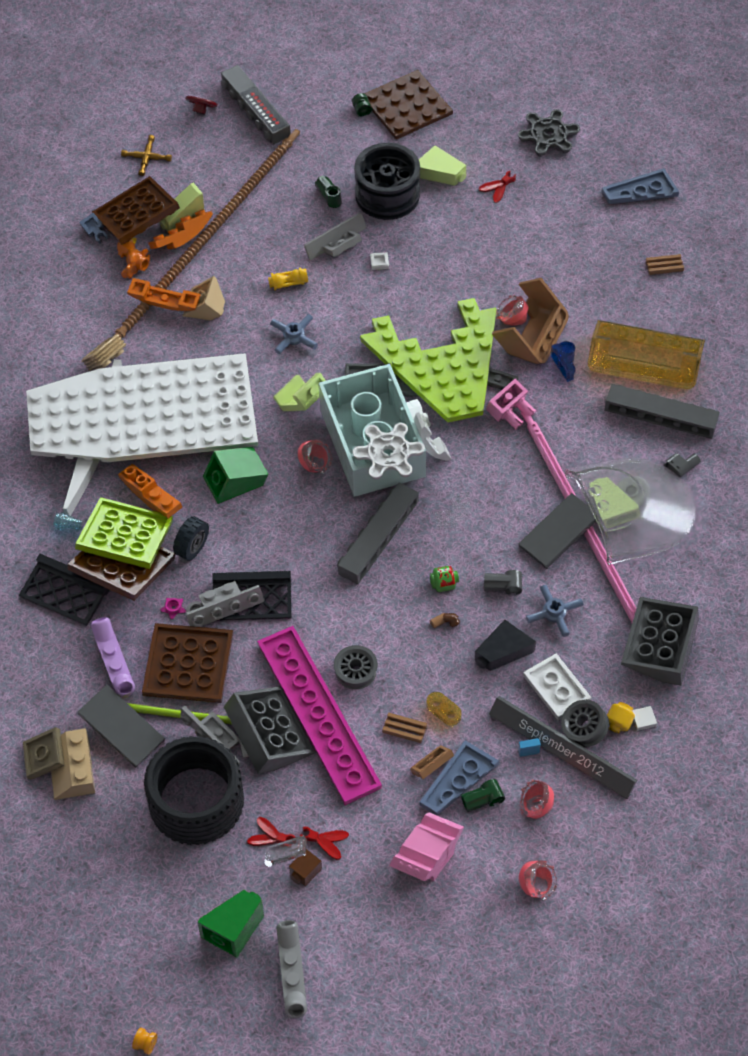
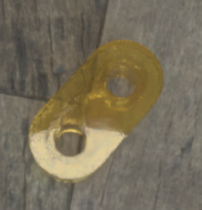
M432 692L427 696V709L446 725L453 726L461 721V709L444 694ZM438 702L440 705L434 706L433 703ZM453 714L455 717L449 718L448 715Z

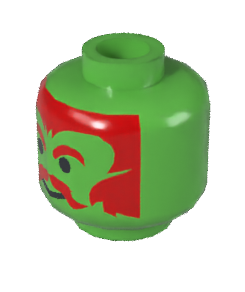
M451 566L434 568L430 574L432 589L435 588L437 592L454 590L456 583L459 582L458 572L453 571Z

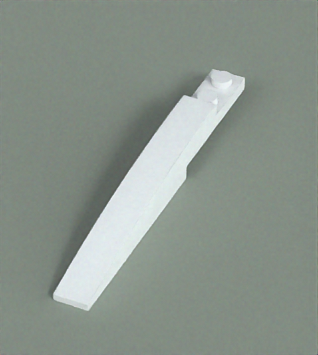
M114 359L112 367L122 366L121 360ZM78 457L63 507L65 518H69L73 513L100 459L88 461Z

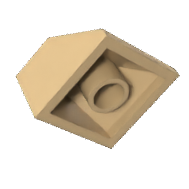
M212 276L191 288V292L199 293L201 297L196 310L184 311V317L213 320L223 314L225 299L216 277Z

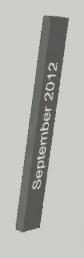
M500 696L496 698L489 713L490 716L530 740L538 738L541 747L624 798H629L638 781L637 779Z

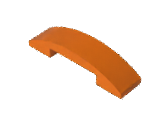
M136 278L132 279L127 291L128 295L142 302L175 311L196 310L201 294L187 290L179 293L150 285L149 281Z

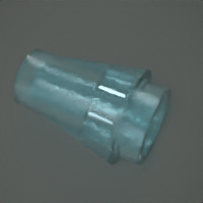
M56 512L53 522L54 528H57V530L80 531L82 520L64 512Z

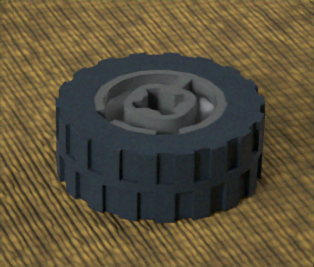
M195 516L188 518L176 534L173 545L174 554L188 561L193 560L205 545L209 534V524Z

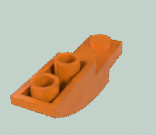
M202 209L195 212L193 217L188 215L180 218L181 222L176 223V228L169 230L168 235H157L153 237V241L148 242L150 249L166 245L169 250L184 245L205 227L213 215L212 211L205 212Z
M134 464L129 465L118 474L124 484L153 511L170 518L183 508L180 501L157 486L155 479Z

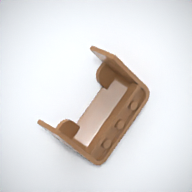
M537 278L519 283L521 289L528 296L526 303L528 304V315L531 317L522 335L515 327L493 331L492 335L509 355L535 364H542L547 361L568 321V312L544 280Z

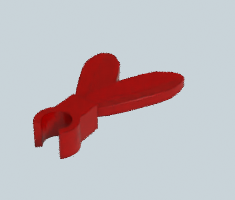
M511 170L507 171L501 180L482 184L479 187V191L489 192L495 190L493 201L497 203L502 199L506 185L516 180V174L513 177H509L511 176Z
M263 817L257 818V824L265 834L254 835L248 838L247 843L249 845L263 846L278 843L287 849H293L292 843H287L289 840L296 842V837L293 834L279 833L269 820Z
M303 827V832L306 831L309 835L303 836L300 834L302 841L317 842L331 858L341 859L340 850L332 842L345 840L349 836L348 832L335 830L319 834V832L313 831L309 827Z

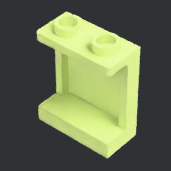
M316 373L305 383L300 375H295L273 398L283 411L307 410L319 399V383L326 380L321 373Z

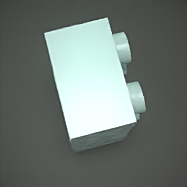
M390 364L319 383L320 411L354 497L395 486L398 483L402 484L426 477V449L420 456H411L407 459V462L412 466L410 476L402 477L398 471L391 469L386 470L380 479H373L369 475V469L373 464L370 460H357L352 454L355 447L366 446L370 443V439L365 434V429L369 425H375L381 432L389 433L396 424L404 423L408 426V432L404 436L405 440L423 443ZM387 449L384 451V453L388 454V456H390V454L394 452L391 449Z

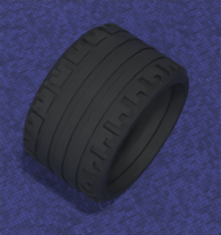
M202 736L182 737L161 747L149 761L144 775L146 799L155 826L167 838H171V840L178 841L181 844L186 843L187 845L207 844L222 838L238 822L244 807L240 767L233 753L228 748H225L222 743ZM200 768L213 771L228 784L224 796L216 805L198 813L177 811L168 806L162 799L163 790L167 783L177 774L189 769Z

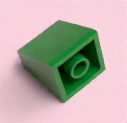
M254 447L214 451L203 474V478L217 504H220L263 486L269 474Z
M242 890L199 918L197 923L200 937L237 958L264 917L262 899L255 892L251 891L249 893Z

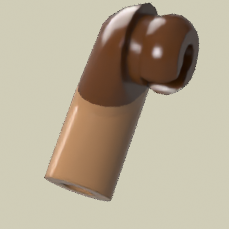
M442 613L429 620L433 628L449 622L451 627L460 624L459 616L455 613Z

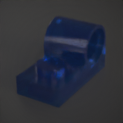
M570 341L552 345L550 355L567 382L574 380V372H576L573 364L576 347Z

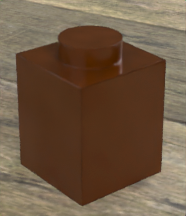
M306 848L289 865L290 878L296 884L301 883L305 887L322 870V861Z

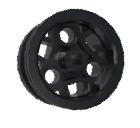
M391 142L374 144L364 149L358 155L354 164L356 181L355 200L358 207L367 215L382 220H394L411 213L418 205L420 199V161L417 155L406 146Z

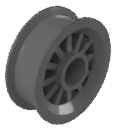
M352 645L345 647L334 659V670L337 680L346 688L355 690L365 688L376 677L377 658L370 649L364 646ZM354 666L360 667L357 670L352 669Z
M584 699L572 703L565 710L561 719V727L569 739L583 747H591L601 742L606 736L609 729V719L596 702Z

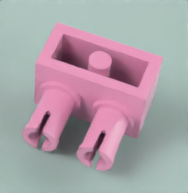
M516 379L494 396L486 407V410L498 422L505 419L514 430H517L518 426L520 427L524 423L513 412L514 408H518L529 417L533 416L537 411L525 400L528 391Z

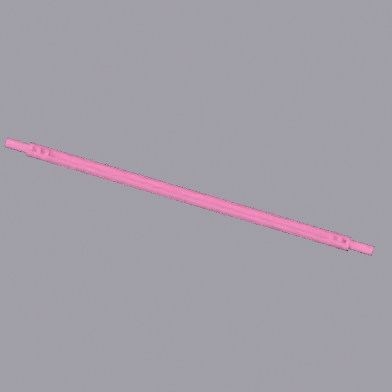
M521 412L527 423V429L564 498L566 499L571 493L575 495L537 422L533 421L531 416L529 417ZM591 526L584 535L632 623L636 606L593 526Z

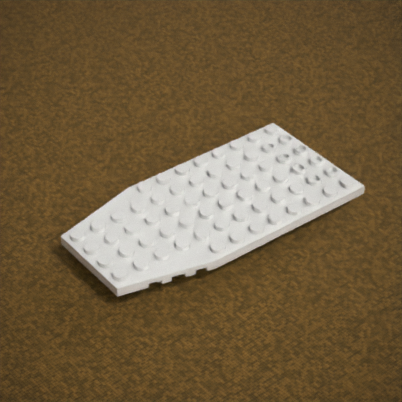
M246 353L99 368L26 391L31 455L56 457L58 455L65 456L67 459L79 457L88 461L101 459V462H116L258 446Z

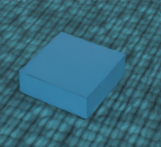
M536 738L520 741L518 748L519 756L540 754V740Z

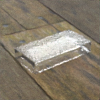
M300 836L266 847L264 862L267 867L304 856L307 845L306 838Z

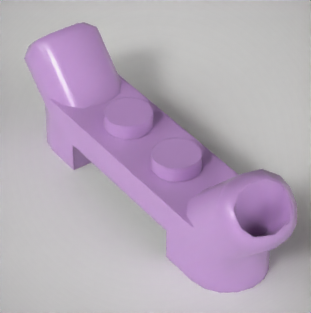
M107 617L98 618L91 623L97 648L101 654L114 692L121 698H127L135 690L134 681L114 634L110 619Z

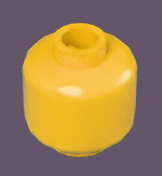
M623 702L612 704L607 713L609 729L618 734L620 731H628L635 718L633 708Z

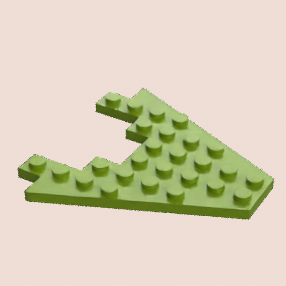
M475 298L458 301L457 306L466 327L451 330L454 344L422 351L417 338L398 340L389 315L373 318L372 326L375 332L360 335L361 342L385 365L390 364L393 372L447 423L483 415L493 343L492 332L495 328L497 312L496 307L480 310Z

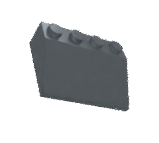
M640 597L621 665L660 682L682 686L699 622L698 606Z
M281 686L235 692L225 704L224 709L257 774L278 770L316 753Z

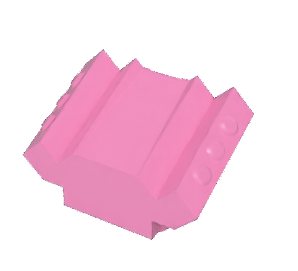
M432 813L425 814L421 823L414 828L402 844L398 854L393 857L389 866L422 881L427 879L434 881L453 856L456 843L464 827Z

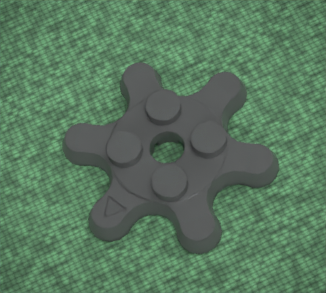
M559 109L552 110L547 118H542L537 113L530 112L526 115V120L532 127L520 130L518 137L522 142H535L537 144L535 152L538 156H544L547 150L553 147L560 149L563 153H568L572 149V143L566 137L577 135L580 131V126L576 123H563L561 121L563 112ZM546 132H552L553 134L549 136V134H546Z

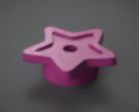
M166 598L165 606L160 609L161 612L168 613L171 619H174L179 613L186 612L181 606L182 598Z

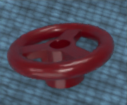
M195 96L185 97L186 101L194 103L193 111L206 114L207 106L211 108L218 106L216 102Z

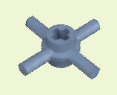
M307 314L300 323L291 322L287 325L272 319L270 325L282 331L284 340L275 348V352L281 354L289 344L298 345L300 343L315 350L318 343L305 337L304 328L313 320V317Z
M547 585L541 586L540 590L546 600L543 611L527 615V622L531 623L546 618L548 621L557 624L563 637L568 636L570 632L563 619L568 610L583 606V600L580 598L563 603L562 600L552 597Z

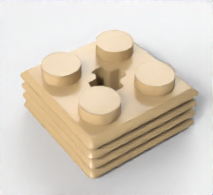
M116 334L102 342L86 355L81 362H84L88 371L104 368L111 363L110 360L124 352L123 348L126 346V343Z

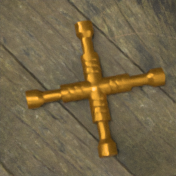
M153 135L148 136V144L144 152L121 151L122 157L133 156L134 158L142 159L141 169L138 172L139 176H145V168L148 165L149 159H163L170 162L172 160V155L151 153L152 143L155 140Z

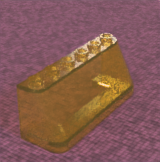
M597 320L591 339L588 367L590 370L598 373L682 389H691L697 382L705 340Z

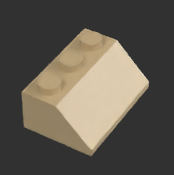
M86 728L64 732L61 735L64 766L51 771L54 800L95 793L90 745Z

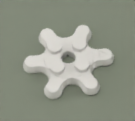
M404 423L396 424L389 433L381 432L375 425H369L365 429V434L370 439V443L366 446L355 447L352 454L357 460H370L373 463L369 469V475L373 479H380L386 470L391 469L398 471L402 477H408L412 473V466L407 462V459L411 456H420L424 452L425 446L421 442H408L405 440L404 436L408 432V426ZM387 449H391L394 451L390 454V456L384 453V451Z

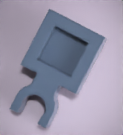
M94 213L79 222L89 237L95 235L98 244L101 243L99 240L100 236H104L106 240L108 239L107 234L102 231L104 229L103 224Z

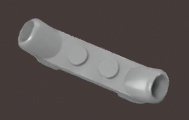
M293 920L279 922L276 926L285 1013L290 1018H300L307 1012L298 923Z

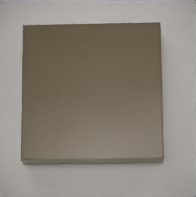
M52 728L23 742L27 779H35L64 766L59 728Z

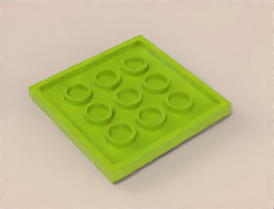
M100 497L75 543V549L150 569L173 522V516L167 518L159 512Z

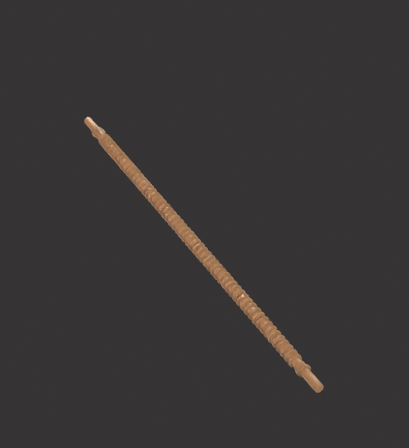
M295 129L287 139L282 141L281 145H278L275 151L264 161V164L256 170L253 176L242 186V189H239V192L233 196L228 205H225V208L211 221L208 228L202 231V234L196 238V241L184 252L185 254H182L179 261L173 264L170 271H167V274L161 278V281H158L155 287L167 289V286H170L173 279H176V276L182 272V269H185V266L200 251L199 249L205 246V243L223 225L222 223H225V220L231 216L234 210L239 207V204L253 191V188L267 175V172L286 153V149L292 146V142L300 134L298 129ZM141 301L140 305H137V308L134 309V312H131V315L125 319V322H122V327L116 329L115 335L118 334L119 337L124 338L126 332L130 331L131 327H134L137 320H140V317H143V313H146V310H149V306L151 307L152 305Z

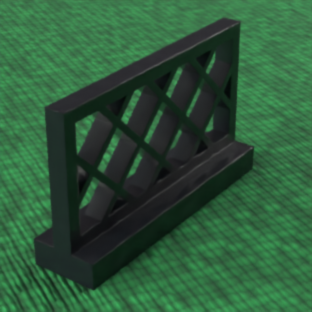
M39 553L36 559L37 564L22 588L19 597L87 626L104 595H107L110 590L67 570L68 565ZM40 569L47 572V578L37 580L36 576ZM62 578L65 584L54 588L52 580ZM50 582L52 589L41 593L39 585ZM37 586L39 594L34 596L26 595L29 588ZM80 586L82 592L71 595L69 587ZM66 589L68 597L58 600L56 592ZM92 592L98 594L96 600L87 601V594ZM53 593L55 601L48 604L45 603L43 597ZM83 596L85 604L75 607L73 599ZM67 601L71 602V609L61 610L59 604ZM87 608L88 614L86 618H79L76 611Z
M291 571L212 573L213 589L235 581L238 588L249 589L259 585L269 591L263 596L264 602L262 603L269 609L265 614H259L255 611L262 604L260 603L248 608L249 611L245 615L234 613L235 615H229L216 621L292 618ZM287 586V593L282 597L275 592L278 587ZM271 594L278 599L272 607L265 601ZM283 603L287 607V613L279 614L275 608Z

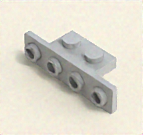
M358 213L304 244L308 258L313 260L323 253L333 257L339 256L346 249L356 246L358 242L362 241L358 233L366 229L363 215Z
M234 581L206 591L199 595L203 607L187 612L186 617L190 626L201 627L264 602L261 588L257 585L240 592Z
M186 706L181 708V720L185 725H190L195 730L197 736L208 737L211 740L214 739L218 743H222L230 751L240 743V738L213 711L200 722ZM235 757V760H237L238 765L240 767L241 762Z

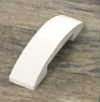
M417 412L414 423L426 451L435 458L445 461L451 460L445 443L440 437L434 440L430 438L432 433L421 413Z

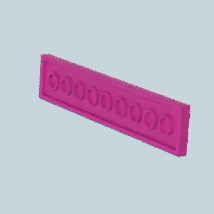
M294 626L258 640L257 643L279 685L282 687L344 805L382 789L381 782Z

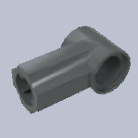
M509 570L505 574L484 573V591H505L508 595L510 593L519 595L522 593V572Z

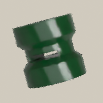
M359 93L352 98L353 107L359 117L369 115L372 112V106L366 94Z

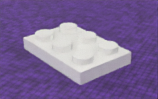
M557 653L523 673V677L557 720L562 719L563 713L572 703L584 699L591 700V696Z

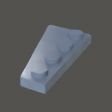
M663 168L602 187V194L608 204L679 197V190Z
M465 740L420 800L419 805L434 815H439L456 801L461 794H464L497 767L499 760Z

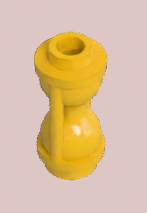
M300 267L293 271L271 273V277H268L269 287H273L275 291L283 287L304 285V283L308 282L306 268L301 269Z

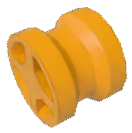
M140 1027L134 1037L132 1048L144 1050L145 1054L150 1055L156 1044L158 1034L155 1032L148 1033L144 1028Z

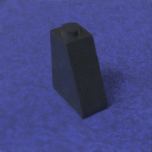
M504 620L475 650V662L480 668L492 671L532 654L536 648V641L507 620Z

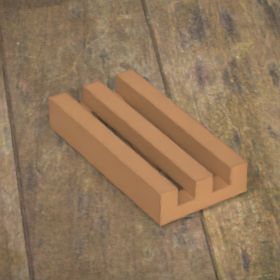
M681 254L649 257L645 261L649 275L684 271Z
M388 712L382 733L422 743L427 723ZM389 726H392V727H395V728H399V729H402V730H405V731H410V732L417 733V734H420V735L417 736V735H414V734L406 733V732L399 731V730L392 729V728H388V727H389Z
M440 745L413 765L410 770L413 775L424 779L452 758L454 754L451 749Z

